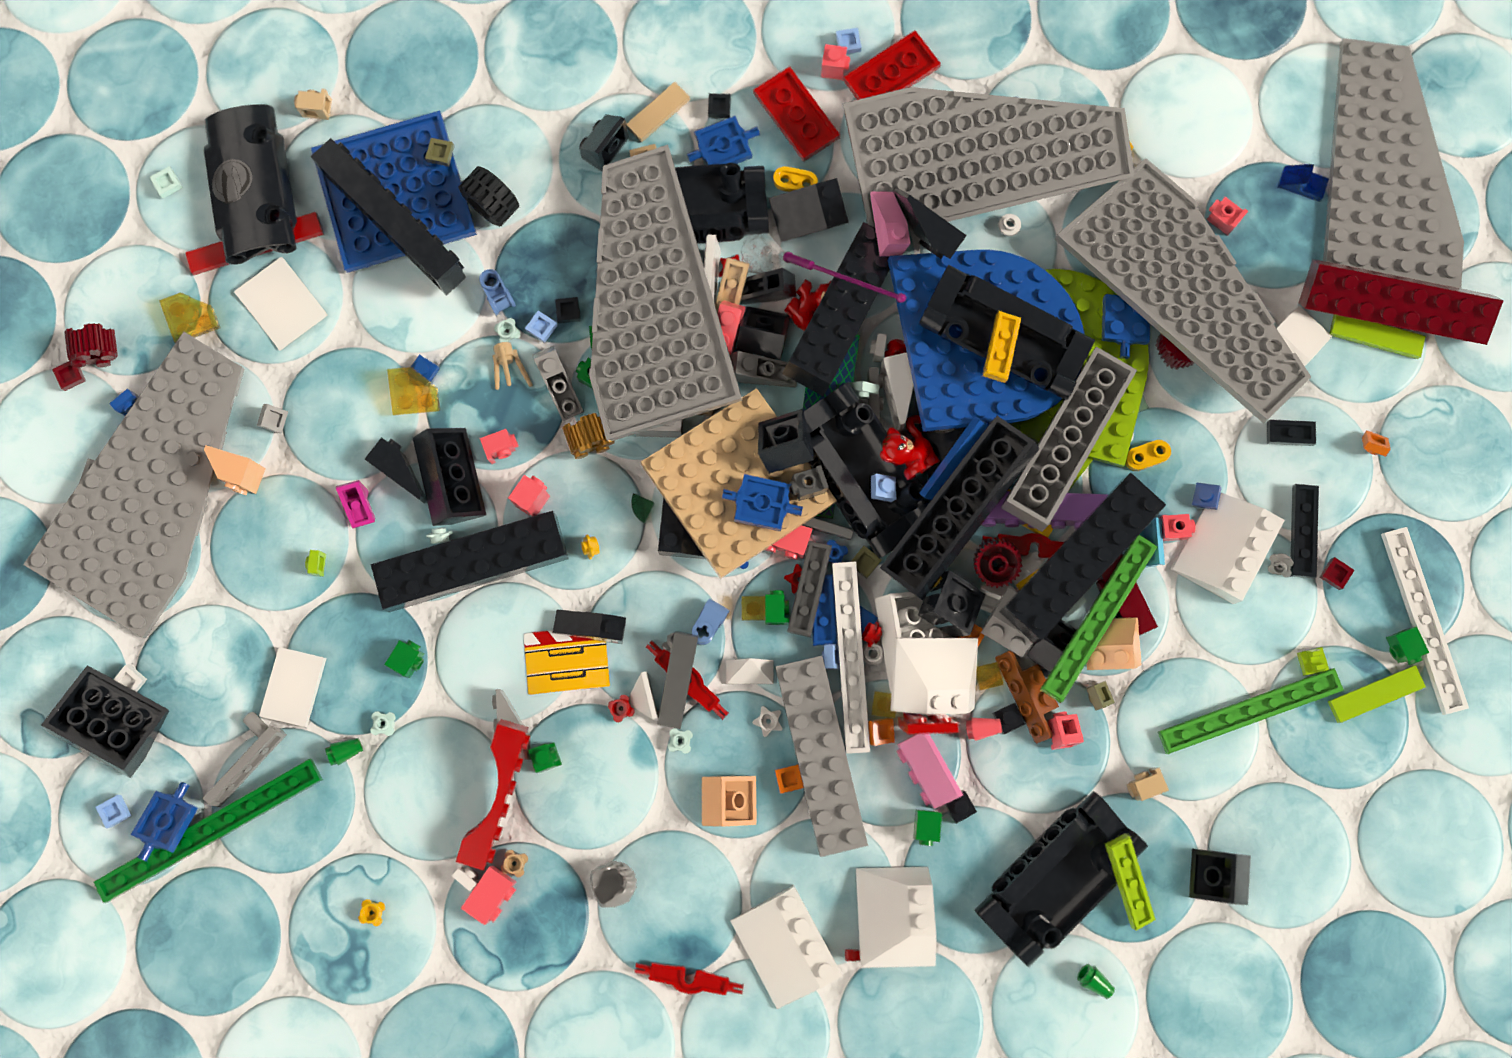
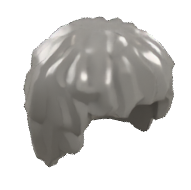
M611 861L602 864L591 871L590 874L592 890L600 907H617L629 902L637 887L635 872L623 862Z

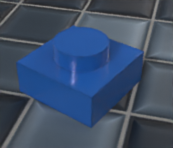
M419 354L406 373L427 387L440 368Z
M126 389L109 404L115 411L125 416L139 396Z
M1196 482L1192 502L1193 507L1217 510L1221 486Z

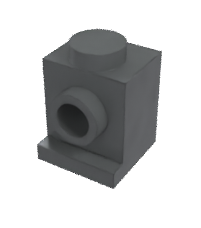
M821 465L793 474L791 482H789L791 484V492L793 495H797L798 501L825 494L828 489ZM810 479L812 485H806L804 480Z

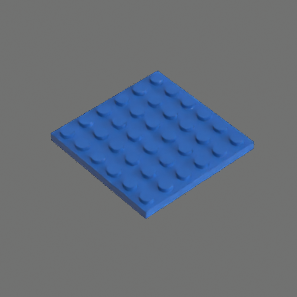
M440 110L334 141L337 144L341 142L350 151L349 154L353 158L356 157L362 162L369 174L372 172L380 180L384 189L388 188L396 196V200L400 204H405L413 213L412 216L416 220L420 219L427 226L430 234H435L444 244L477 235L468 202L464 199L458 188L462 181L454 154L452 153L449 167L429 163L425 159L431 138L449 141ZM322 145L312 147V154L315 153ZM316 165L344 270L349 273L406 256L323 175Z

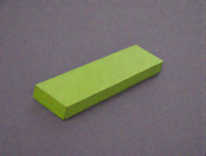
M1333 315L1329 332L1333 337L1414 359L1421 357L1426 337L1391 326L1339 315Z
M1416 665L1327 702L1337 723H1342L1426 688Z
M1125 833L1105 845L1130 926L1137 931L1156 919L1131 837Z

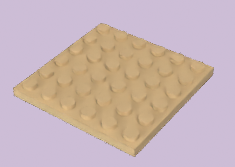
M757 388L743 396V401L729 405L641 461V465L720 579L837 501L829 489H827L825 494L798 501L797 495H793L790 489L788 495L789 504L803 506L801 516L787 513L783 519L780 532L734 522L736 501L722 499L723 490L738 492L742 485L744 474L789 484L793 474L812 469L807 462L782 471L768 473L758 455V423L777 416ZM810 479L804 480L806 485H812Z

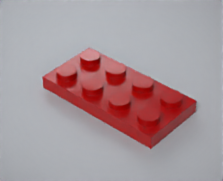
M914 30L845 75L843 81L858 100L912 87L939 69L941 63L917 31Z
M790 66L753 89V94L803 162L840 139V133Z
M904 712L903 717H898V727L907 734L959 733L958 722L945 714L921 716L917 713Z

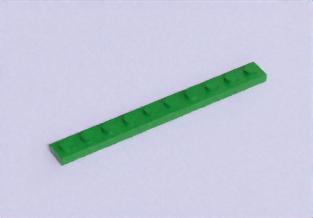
M308 759L187 828L173 853L164 849L154 848L147 862L136 857L94 881L93 883L103 903H108L322 781L323 779L313 759Z

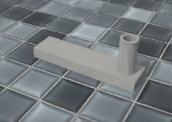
M255 712L246 715L243 723L258 739L202 799L208 805L221 807L287 734L280 728L271 725L268 727Z

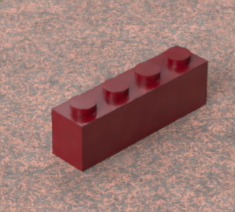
M1123 554L1112 563L1096 582L1099 592L1104 587ZM1135 583L1115 617H1138L1140 636L1158 628V625L1137 583Z

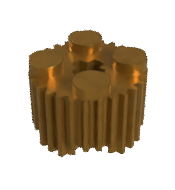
M597 413L580 417V420L575 425L571 426L568 423L562 428L570 452L574 455L575 459L588 456L589 452L595 450L596 453H603L610 449V445L615 443L614 441L608 442L606 440L600 416H597Z

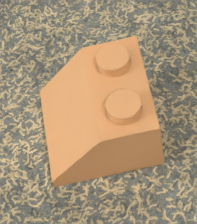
M205 445L204 451L217 478L225 482V487L246 496L248 492L257 493L266 468L249 458Z
M1138 617L1113 619L1087 661V670L1136 669L1142 665Z
M756 776L702 777V826L757 825Z

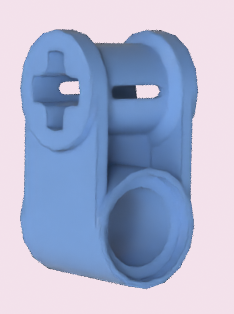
M493 269L484 270L480 275L479 281L495 315H499L500 311L510 306L515 307L516 304L499 274ZM489 279H497L493 286L486 285Z
M710 598L703 607L692 629V635L697 636V630L707 629L708 637L698 638L697 644L706 645L712 640L730 612L729 609Z

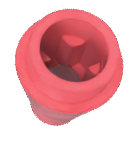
M972 717L971 720L966 721L969 740L974 739L978 741L1002 733L1000 719Z

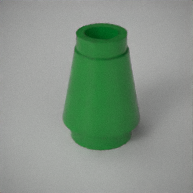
M359 738L330 743V746L326 747L325 751L331 766L335 764L339 766L359 754V752H362L363 747Z
M1086 964L1077 975V980L1082 987L1105 999H1109L1115 991V987L1111 985L1096 966Z

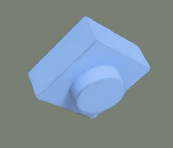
M858 28L836 31L837 45L847 47L846 54L861 52L862 47Z
M538 310L525 327V330L545 343L558 325L557 322Z
M881 474L872 475L871 498L889 502L896 500V477Z
M824 645L822 657L825 669H840L838 645Z
M116 795L96 806L105 828H111L131 817L122 795Z

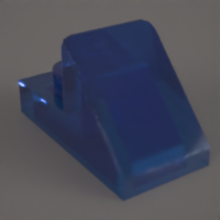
M1314 164L1286 165L1283 167L1277 187L1320 202L1324 197L1329 178L1312 173Z

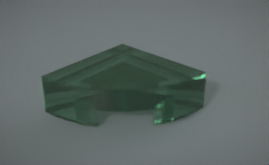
M633 493L631 504L634 515L640 522L646 524L655 503Z

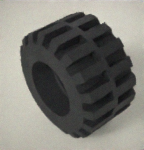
M477 166L458 186L464 199L483 218L499 227L520 206L512 191L496 175L480 166Z

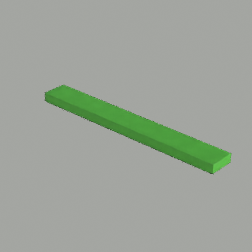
M1138 535L1128 546L1040 688L1042 692L1059 703L1063 702L1158 546L1141 535Z
M1335 668L1163 729L1158 731V735L1166 754H1170L1344 691Z

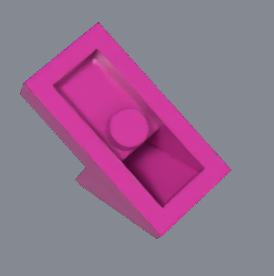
M360 480L336 486L337 493L352 529L375 522V516L368 501V489Z

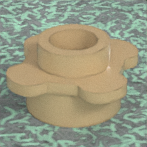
M508 850L505 853L506 858L501 866V871L504 874H515L516 877L523 876V868L525 863L528 862V856L524 853L520 855L516 854L513 850ZM513 861L517 862L516 866H513Z

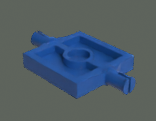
M736 116L694 132L699 149L687 153V157L690 163L702 158L707 165L739 164L752 158L748 140L760 136L759 129L756 126L744 131L739 125Z
M1105 294L1103 297L1102 341L1114 342L1120 345V358L1128 359L1130 358V345H1147L1150 342V323L1120 296Z
M744 474L742 485L738 492L723 490L722 499L736 501L734 522L780 532L783 519L787 513L801 516L803 506L789 504L788 495L791 484Z
M180 781L174 794H163L158 791L154 793L131 833V836L140 839L145 844L137 858L147 862L154 848L164 849L172 853L175 851L198 810L197 807L182 799L190 785Z

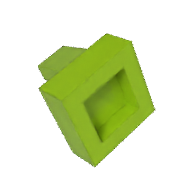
M1323 647L1297 653L1303 676L1329 670Z

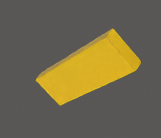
M998 311L996 314L982 376L1006 383L1008 380L1021 321L1020 317Z

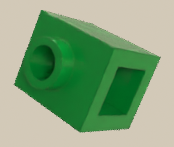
M1417 626L1386 637L1390 646V654L1397 663L1407 662L1408 665H1412L1422 661L1421 656L1429 653Z
M409 639L407 642L399 640L384 665L402 676L410 678L414 671L417 672L421 668L425 653L419 651L421 646Z

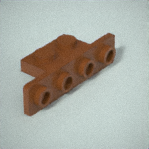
M1010 650L996 656L995 660L1034 742L1040 743L1052 738L1053 734L1044 714L1058 708L1059 705L1056 700L1040 690L1046 680L1040 666L1036 664L1022 671L1014 653Z

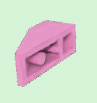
M871 192L879 255H903L911 243L907 221L894 193Z

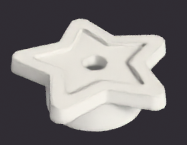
M764 706L761 707L760 717L752 722L754 725L761 727L764 737H767L772 730L781 731L783 729L778 721L781 711L770 712ZM767 719H770V720H771V722H770L769 724L766 723V720H767Z

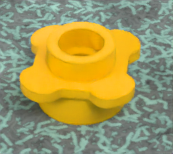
M588 534L585 535L581 542L583 554L587 555L590 560L594 555L599 554V545L595 536L589 537Z
M370 899L364 900L358 917L359 922L362 924L372 923L374 926H379L382 923L381 916L386 908L383 902L374 903Z

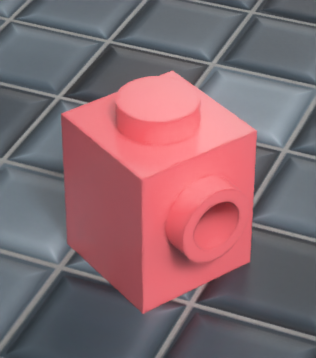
M825 44L821 77L843 80L844 70L849 69L850 56H846L847 47Z

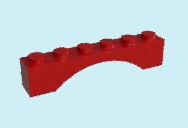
M503 719L498 722L490 746L498 771L496 797L487 816L463 837L456 859L457 863L484 870L487 863L492 864L496 850L492 849L494 840L499 841L503 827L499 826L501 818H506L510 804L506 803L508 795H513L517 781H514L513 778L515 772H520L524 758H520L522 749H527L531 738L530 735H527L529 727Z

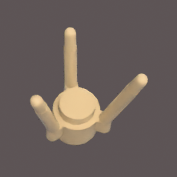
M501 342L494 345L495 354L492 357L494 361L495 389L499 390V364L503 365L507 386H511L508 364H511L513 359L528 386L532 387L533 384L518 356L517 350L512 349L511 343Z

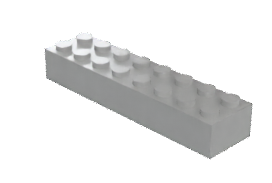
M1098 347L1093 350L1076 379L1077 383L1068 400H1063L1040 439L1038 452L1019 475L1001 506L1003 510L1041 532L1049 525L1137 371L1135 368Z
M818 656L776 666V674L820 857L868 846L823 657Z

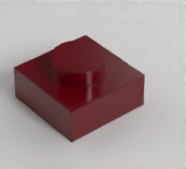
M70 361L52 369L60 388L64 391L86 381L81 368L71 366Z
M1333 557L1319 578L1336 589L1342 590L1355 570L1336 557Z

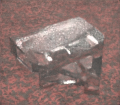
M769 234L749 235L744 239L741 248L742 262L750 263L748 272L760 274L783 268L788 264L783 261L785 251Z

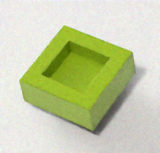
M310 550L309 556L305 560V568L308 574L319 577L324 576L325 553L319 550Z

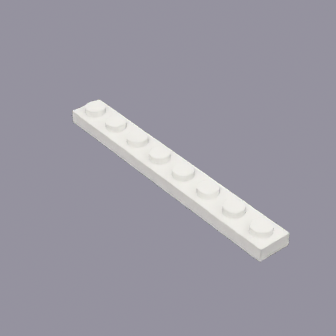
M1404 527L1383 533L1381 536L1412 627H1418L1429 650V653L1422 657L1442 715L1469 709L1408 529Z
M856 562L832 563L846 754L870 752L857 567Z

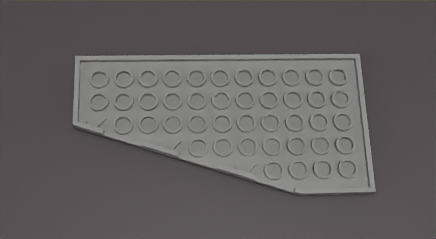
M1343 38L1340 42L1323 261L1461 288L1464 240L1410 47Z
M907 87L843 103L867 224L874 228L875 222L870 193L893 192L894 187L910 194L949 222L1135 177L1125 108ZM904 214V217L908 224V231H912V228Z
M665 145L604 165L601 188V221L597 248L596 296L594 298L592 323V357L589 377L606 440L610 442L743 400L669 146Z
M1145 158L1134 168L1135 177L1117 182L1060 231L1055 240L1264 424L1311 378V375L1297 354L1292 353L1274 325L1275 320L1258 294L1252 292L1235 266L1237 262L1219 235L1216 236L1199 211L1197 201Z
M183 332L23 565L138 636L146 638L186 579V570L195 538L200 530L207 505L206 499L214 474L204 448L207 445L222 450L234 399L238 395L245 369L186 332Z

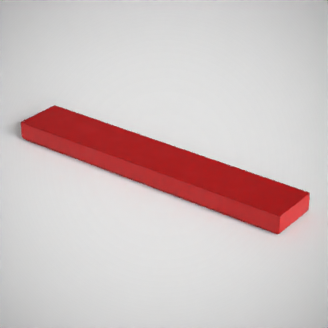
M316 212L297 217V223L294 227L296 243L324 235ZM222 241L185 252L190 271L193 275L229 265L225 261ZM268 249V250L264 251V252L261 253V254H264V253H267V252H270V251H273V250Z

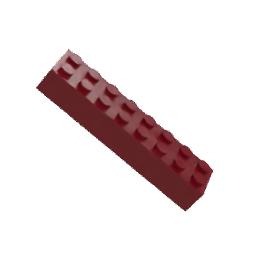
M1312 259L1298 303L1309 310L1487 345L1504 300L1491 294Z

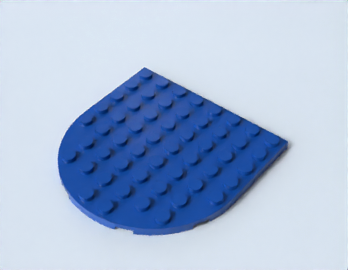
M989 249L956 251L951 259L946 256L940 259L933 253L889 257L888 264L894 293H903L906 296V300L903 303H899L897 300L896 303L923 431L964 428L969 425L974 416L991 424L996 416H999L1007 423L1025 421L1039 416L1062 400V398L1037 385H1033L1009 372L1006 383L982 376L986 359L918 325L946 267L950 265L968 275L977 276L1069 323L1073 326V329L1084 334L1083 325L1075 304L1062 285L1047 271L1023 257ZM951 325L949 328L950 336L958 338L961 335V329L958 325ZM1038 368L1034 372V378L1040 382L1045 378V372L1042 368Z

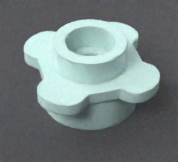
M508 318L495 325L494 330L499 334L500 342H509L511 339H518L521 332L516 329L514 319Z
M446 527L433 528L432 533L427 534L426 537H430L431 544L445 543L450 541L449 535L452 534V531H446Z
M374 712L372 714L373 726L370 729L373 735L381 733L391 736L394 733L395 715L391 712L387 714Z
M676 728L672 729L669 732L671 740L667 746L668 750L671 752L676 750L682 751L684 754L691 751L690 739L693 737L692 732L689 730L685 732L678 731Z

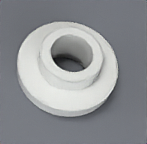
M1006 214L999 220L998 228L1003 235L1014 236L1020 231L1021 221L1014 214ZM1010 221L1014 224V226L1009 227L1007 226L1006 222Z
M867 643L863 646V661L868 665H878L883 661L884 652L881 644L874 643L872 647H868ZM869 650H875L877 656L871 658L868 654Z

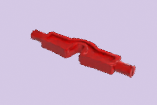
M1028 533L1021 537L998 534L996 538L994 537V539L999 537L1000 540L1002 538L1005 541L1009 540L1010 543L1016 546L1021 556H1027L1031 543H1035L1038 546V557L1041 559H1049L1064 543L1052 541L1046 536L1037 533ZM982 536V540H983V541L986 540V539H988V538H990V539L993 538V537H988V536Z
M652 640L649 643L656 650L649 644L645 648L655 656L654 660L667 673L671 653L668 650H662ZM693 668L688 695L699 702L707 711L713 710L723 720L725 716L719 710L726 716L729 712L719 704L720 699L704 685L702 676Z
M636 962L634 973L648 975L650 981L670 984L682 993L697 994L705 991L725 996L727 991L741 995L743 992L741 989H743L744 984L729 982V977L698 969L696 970L694 981L687 983L685 981L686 968L682 965L653 962L649 966Z

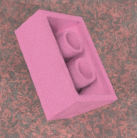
M915 734L897 744L899 748L896 751L901 762H907L911 769L908 774L914 785L919 784L923 792L920 793V796L926 806L930 805L931 808L935 809L963 796L930 734Z

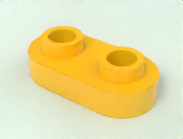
M782 166L774 172L773 182L777 189L790 192L804 188L803 183L817 184L818 179L811 171ZM787 178L788 182L783 183L781 182V179Z
M1155 440L1134 447L1128 451L1125 465L1132 471H1141L1165 462L1170 457L1171 448L1163 440ZM1156 448H1161L1163 454H1158ZM1135 455L1141 456L1142 461H1136Z

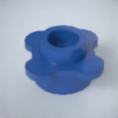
M829 540L827 545L832 546L829 563H842V558L848 553V548L836 544L835 540Z

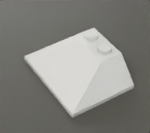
M894 638L891 711L927 715L971 712L975 708L978 638Z
M856 868L861 968L935 967L936 927L933 887L929 868Z

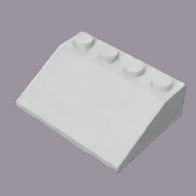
M1220 493L1218 509H1203L1195 524V533H1192V537L1187 539L1171 570L1232 604L1243 601L1285 520L1264 508Z
M911 592L892 593L875 598L879 627H881L882 631L881 640L890 692H892L894 638H952L918 616L923 601Z
M794 885L730 920L777 1009L815 992L842 977L841 971Z

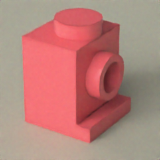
M1224 197L1222 201L1217 199L1209 208V211L1212 213L1206 220L1228 236L1248 210L1241 209L1227 197Z
M507 429L480 438L487 460L491 464L496 463L495 458L504 459L509 457L511 452L516 451L515 448L519 447L515 435H510Z
M1189 514L1162 515L1159 517L1162 523L1163 541L1187 540L1192 537V533H1195V522L1193 519H1190ZM1177 522L1180 523L1181 530L1176 528Z
M1059 712L1053 714V718L1047 721L1053 734L1051 738L1053 743L1051 745L1052 750L1070 748L1084 742L1077 714L1067 715V712Z

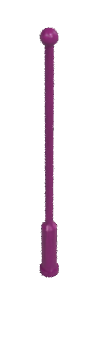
M787 251L783 255V261L786 263H792L808 270L815 269L893 297L899 303H903L906 300V296L903 293L896 294L815 265L811 260L794 255L792 252Z

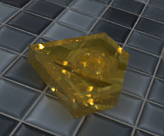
M183 293L159 300L175 343L183 332L195 338L221 328L214 308L209 304L200 302Z
M413 367L387 369L393 415L440 411L438 388Z

